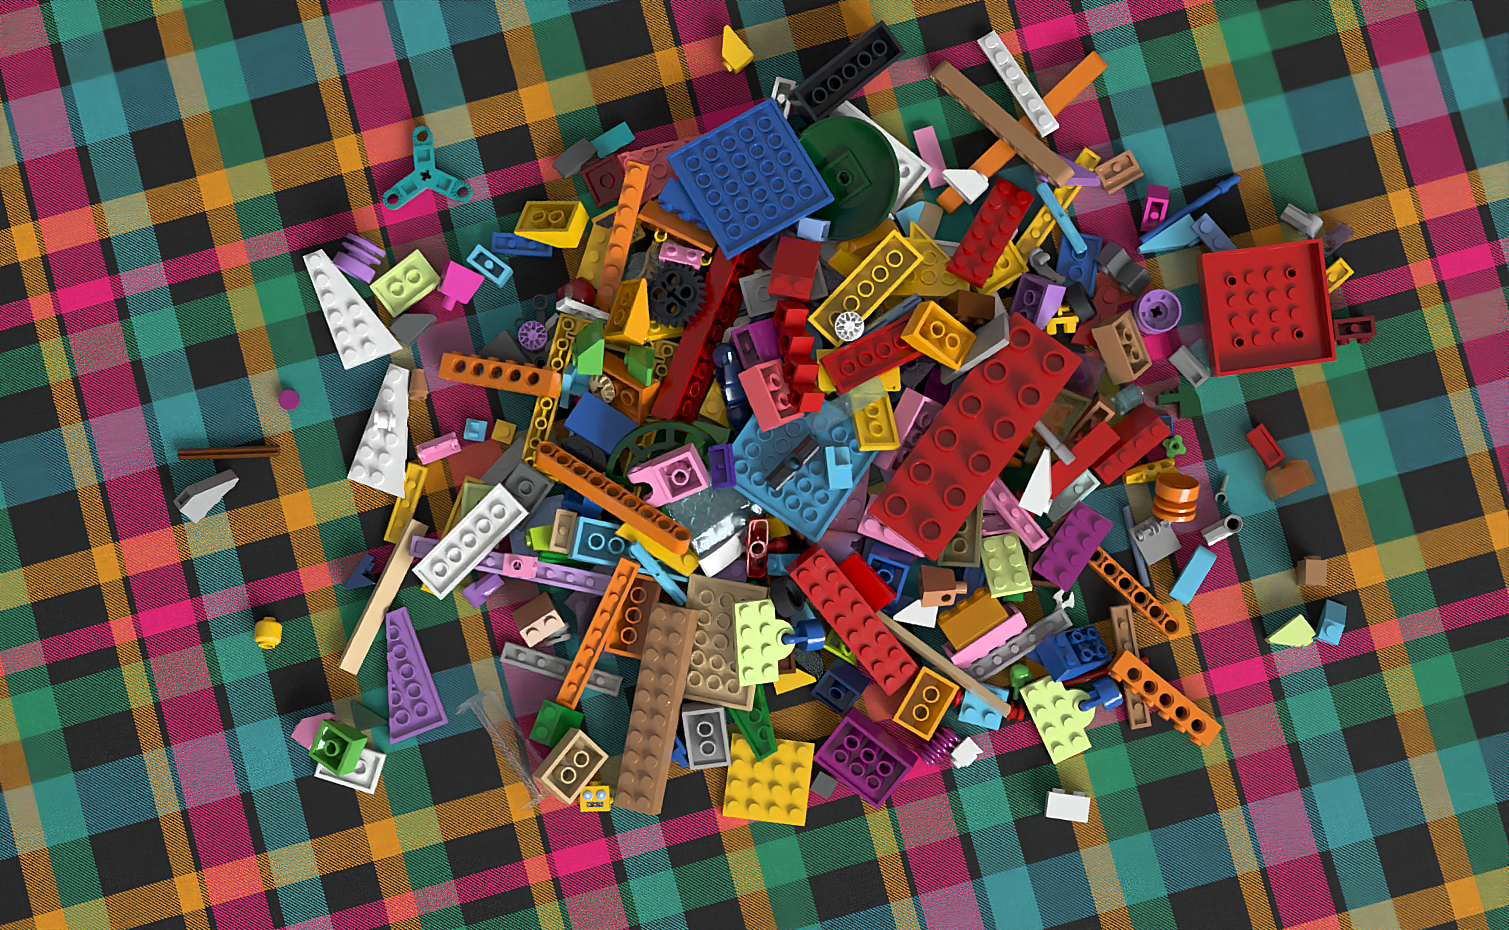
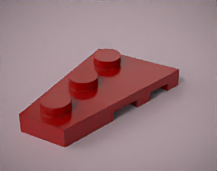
M1099 287L1092 300L1097 315L1085 322L1081 321L1070 342L1071 344L1098 348L1091 329L1099 322L1117 314L1120 289Z

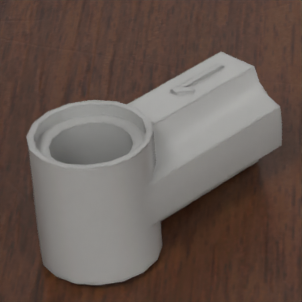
M1290 203L1279 217L1280 220L1295 228L1299 235L1308 240L1314 239L1323 224L1319 217L1310 213L1306 214Z
M1229 515L1200 530L1207 545L1211 546L1239 532L1243 522L1239 516ZM1230 518L1237 522V527L1234 530L1229 529L1227 526Z

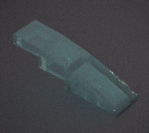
M876 376L821 407L820 412H812L805 416L804 420L812 435L815 436L868 407L869 404L885 397L887 392L879 377Z

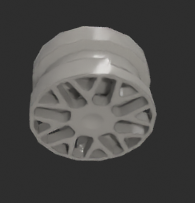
M569 622L564 623L565 626L547 636L544 640L545 646L573 639L572 633H569Z

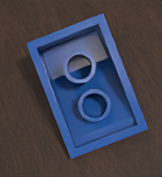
M875 541L867 563L898 594L896 599L880 609L883 613L894 616L914 554Z

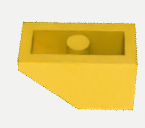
M726 25L723 35L722 60L724 62H722V65L728 72L732 71L736 75L754 60V54L733 30Z
M796 668V673L778 675L779 681H775L773 684L778 695L816 682V679Z

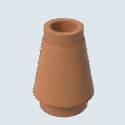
M423 369L412 370L408 392L412 400H424L427 398V394H429Z

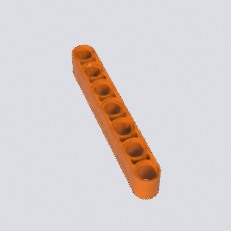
M1098 546L1096 549L1099 555L1096 561L1090 559L1087 564L1162 634L1169 636L1178 633L1180 630L1178 619ZM1106 564L1113 566L1114 571L1112 575H1107L1104 572ZM1121 578L1128 580L1129 586L1127 589H1122L1119 586ZM1137 592L1142 593L1144 596L1141 604L1137 603L1134 599V595ZM1152 606L1157 607L1159 610V615L1156 618L1152 617L1149 613ZM1168 620L1174 623V629L1171 632L1165 629V623Z

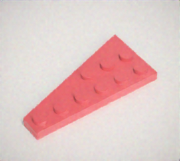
M702 135L690 136L682 140L665 142L617 155L625 173L630 159L650 165L640 207L646 204L649 199L653 200L660 195L669 177L679 181L668 163L666 155Z

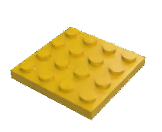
M733 733L730 750L731 765L728 766L722 816L805 826L815 743L775 738L778 751L765 760L758 762L743 734Z

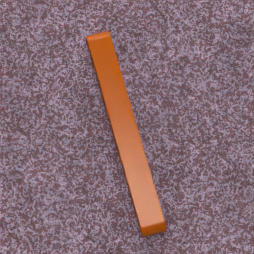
M541 441L537 445L535 463L538 467L669 551L678 555L687 552L691 539V532L687 528L552 442Z

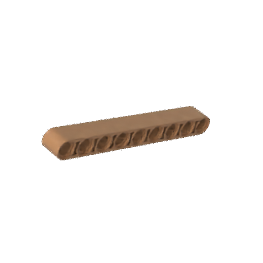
M943 60L929 74L939 87L1055 187L1061 189L1075 174L1067 163L948 61Z

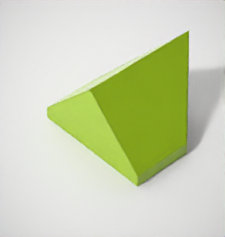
M832 628L823 648L857 667L856 656Z

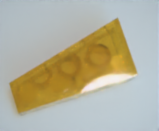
M1062 388L1040 420L1062 443L1093 400ZM1035 430L1030 446L1026 450V456L1022 460L1023 464L1036 468L1045 447H1050ZM1050 447V457H1052L1055 452Z

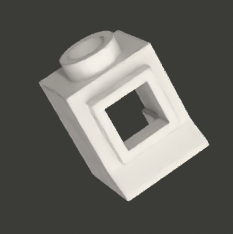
M967 736L950 752L952 756L950 760L958 769L961 766L968 767L977 758L976 754L983 753V751Z

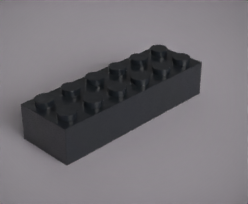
M881 20L872 25L791 89L785 96L809 127L815 122L824 119L903 56L906 51L884 21Z

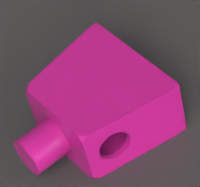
M446 259L437 287V291L445 294L441 306L452 311L456 301L467 304L485 277Z

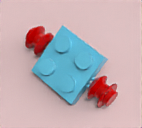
M979 682L1006 702L1009 693L1008 689ZM959 687L951 701L953 707L962 703L958 720L998 730L1002 715L967 689L965 694L962 695ZM1013 701L1009 703L1011 710L1006 717V721L1013 718L1017 724L1018 720H1023L1025 709L1022 708V704L1016 707Z

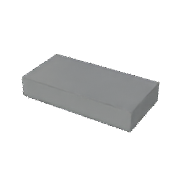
M1184 345L1168 358L1195 388L1199 387L1211 376L1209 371Z

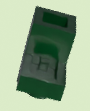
M1177 385L1175 387V394H1173V390L1160 392L1161 395L1155 397L1156 406L1177 404L1178 420L1202 416L1200 398L1188 386Z

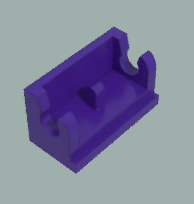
M732 443L708 447L712 488L736 487Z

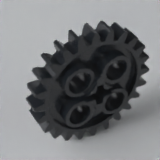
M672 261L671 267L666 262L664 263V269L657 266V273L650 272L653 278H646V281L649 283L647 286L648 310L649 314H651L650 319L656 320L657 324H663L667 328H669L670 324L673 328H677L678 323L680 326L685 327V321L692 323V316L698 318L696 311H703L700 304L707 302L702 299V296L708 295L707 292L702 290L707 285L700 283L704 278L698 275V270H692V266L689 264L685 266L684 263H679L677 265L675 261ZM677 276V282L672 285V278ZM663 282H665V284L671 290L675 291V294L687 304L686 307H684L680 301L674 298L672 293H670L662 286ZM691 289L690 297L685 298L686 291ZM663 291V297L658 300V294ZM677 305L676 312L671 313V308Z

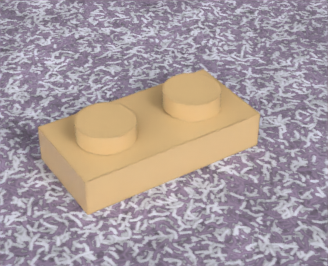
M561 509L555 510L548 550L564 554L570 553L577 513Z

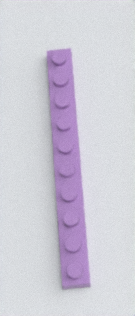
M413 535L409 556L425 558L441 541ZM490 551L473 569L506 575L502 574V563L505 554ZM538 561L536 577L525 580L603 596L612 576Z

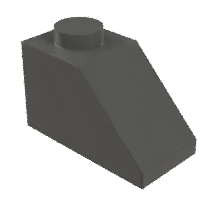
M433 314L398 315L392 320V326L389 329L410 348L438 319Z

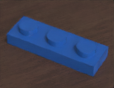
M492 232V254L552 258L553 246L513 233Z

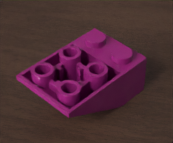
M773 318L751 323L730 331L744 371L758 364L779 358L781 360L784 359L783 355H779L777 338L780 336L778 327H774Z

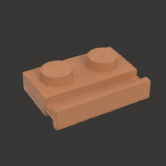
M1130 149L1093 170L1099 176L1101 185L1106 190L1107 195L1144 175Z

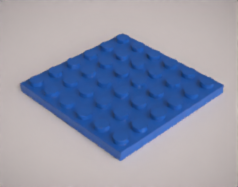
M773 97L666 155L668 163L726 260L834 201L832 193Z

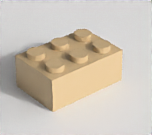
M570 728L532 776L560 802L570 805L609 756L580 729Z

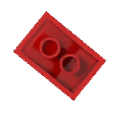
M781 236L767 291L770 297L810 304L822 243Z

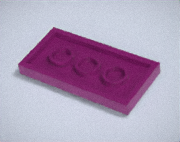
M1078 501L1032 570L1067 593L1113 526V523L1081 501Z

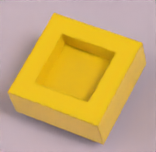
M497 419L491 439L511 445L517 425Z

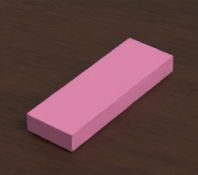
M933 126L913 131L921 160L932 168V171L927 175L931 190L948 185L941 177L946 166Z

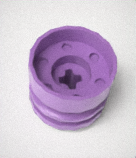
M347 233L346 238L353 244L343 242L342 245L348 250V253L337 252L332 264L349 275L370 284L376 272L369 264L380 265L381 262L374 255L384 258L386 253L377 244L365 237Z
M1157 289L1143 294L1136 300L1133 305L1132 315L1139 330L1146 334L1155 335L1176 326L1181 317L1182 309L1180 301L1173 293L1168 290ZM1153 309H1156V313H1158L1155 317H1153L1151 312Z

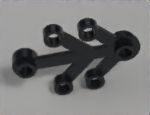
M538 294L532 299V305L537 310V322L545 327V310L549 306V300L545 295ZM539 300H543L545 304L544 306L539 307L537 305V302ZM522 317L517 318L514 322V325L518 330H520L521 328L517 326L518 321L522 320L524 321V324L527 323L526 320ZM559 317L555 320V324L547 331V343L555 336ZM521 347L531 359V364L536 365V368L542 369L537 365L541 360L545 362L544 366L547 365L550 350L545 353L544 347L537 351L536 354L534 351Z

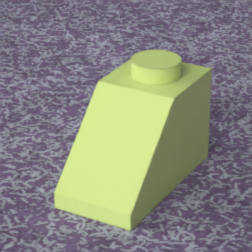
M1297 614L1264 640L1267 643L1294 647L1302 645L1306 647L1313 641L1312 637L1316 633L1301 614Z

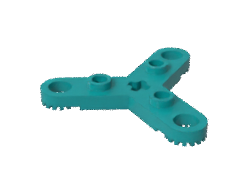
M426 126L415 128L412 132L415 171L384 192L382 196L384 205L390 210H397L427 188L457 202H469L473 197L472 187L467 182L436 169L434 141L431 130ZM422 131L428 133V138L424 142H420L417 139L418 133ZM429 171L431 178L423 181L421 174ZM461 187L468 189V194L465 198H460L457 195V191ZM396 194L399 199L398 202L392 205L389 204L387 201L388 197Z

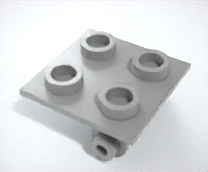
M1156 515L1129 529L1148 566L1182 548L1170 527L1173 521L1161 519Z

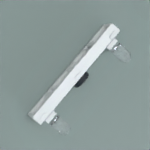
M567 285L565 287V298L556 302V309L591 321L602 318L603 327H606L610 314L600 311V308L597 306H587L572 300L573 286Z

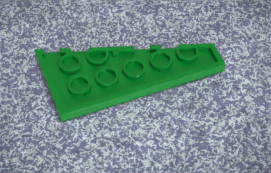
M762 683L756 684L752 711L727 708L758 762H761L777 752L778 748Z

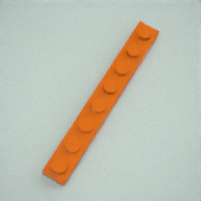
M631 159L628 162L594 306L599 307L600 311L609 314L622 281L650 166L649 164Z
M623 555L621 556L555 700L556 703L572 710L575 709L641 563Z

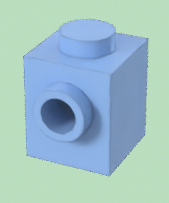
M806 216L797 222V237L813 242L827 241L831 221Z

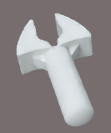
M1060 590L1052 597L1057 602L1054 611L1060 607L1063 610L1067 606L1073 608V592L1070 593L1068 600L1063 603L1062 594L1064 591Z

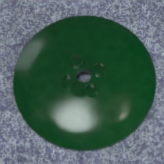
M833 116L810 125L799 135L798 140L832 193L834 201L808 216L831 221L828 239L849 240L870 233L890 214L899 192L900 170L897 156L891 143L874 125L856 117ZM844 172L849 175V181L846 184L841 181V175Z

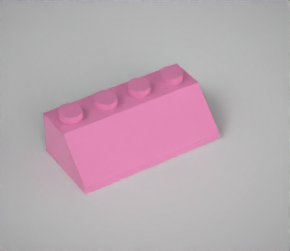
M906 387L893 412L900 447L898 450H879L872 463L895 474L945 406Z
M1011 601L1002 605L1009 618L958 652L949 641L941 646L955 666L962 670L969 668L972 662L987 656L990 650L1002 646L1008 638L1020 634L1027 627L1023 615Z

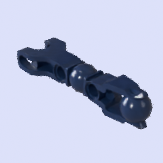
M727 342L717 343L712 352V359L715 363L716 380L719 384L724 406L727 407L726 418L731 424L729 427L732 442L734 443L751 418L752 411L747 405V395L738 374L742 373L738 362L736 348Z

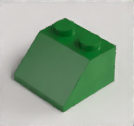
M544 699L529 738L555 748L570 728L579 729L585 714Z

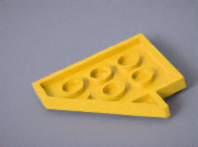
M910 221V237L903 238L924 259L887 297L908 298L917 293L920 298L942 299L958 289L970 291L969 282L945 270L951 258L914 221Z

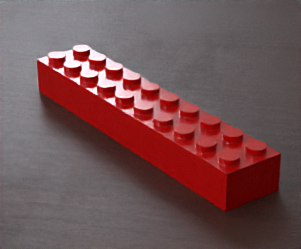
M759 243L726 260L718 247L717 252L713 256L711 267L705 276L704 283L707 286L702 289L708 293V295L702 296V299L707 302L700 304L703 311L697 310L698 318L692 316V323L688 322L683 330L682 338L675 349L673 360L668 366L667 375L660 386L658 397L652 405L650 415L655 419L678 420L693 424L715 370L712 352L715 345L722 342L726 329L733 326L744 299L739 278L754 274L764 248ZM676 430V431H680V432L689 434V432H686V431H683V430Z

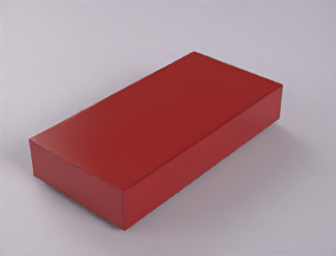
M1262 423L1244 435L1268 469L1286 457Z

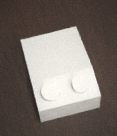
M1047 446L1018 505L1039 516H1042L1043 512L1048 513L1053 502L1050 499L1052 494L1050 447Z

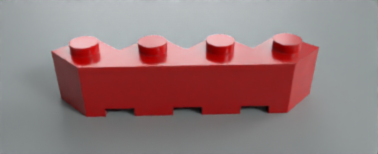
M778 300L773 323L774 327H778L780 336L777 338L779 355H783L785 363L782 366L784 381L789 384L790 393L787 394L788 403L798 412H820L825 395L815 385L820 365L809 356L814 336L804 329L809 309L800 301Z

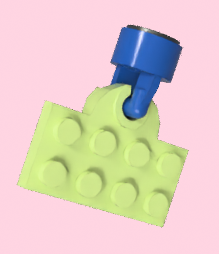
M771 598L732 603L738 686L779 681L778 660L787 657L792 652L795 643H798L799 648L803 652L822 649L825 644V630L822 622L817 618L800 620L797 622L796 627H792L786 621L775 618V607Z
M1050 675L1019 689L1054 764L1092 747L1083 728L1092 721L1095 706L1102 704L1107 712L1122 705V695L1112 677L1108 676L1093 683L1094 689L1087 693L1080 688L1065 690L1062 682L1054 683Z

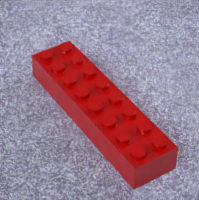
M817 542L784 568L888 696L921 670Z

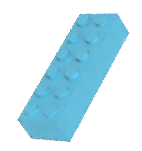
M581 516L576 517L570 553L567 558L611 568L617 567L622 555L641 563L629 550L630 541L615 534L621 525ZM690 541L689 548L696 555L699 542ZM652 556L673 581L689 583L690 575L686 577L664 564L660 559ZM641 564L637 573L652 576Z

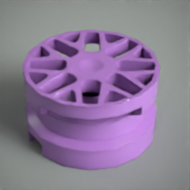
M529 321L523 324L518 333L520 343L529 351L543 349L548 341V333L545 327L536 321Z

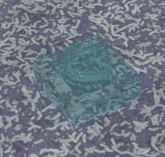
M1199 338L1188 350L1203 364L1208 359L1207 345Z

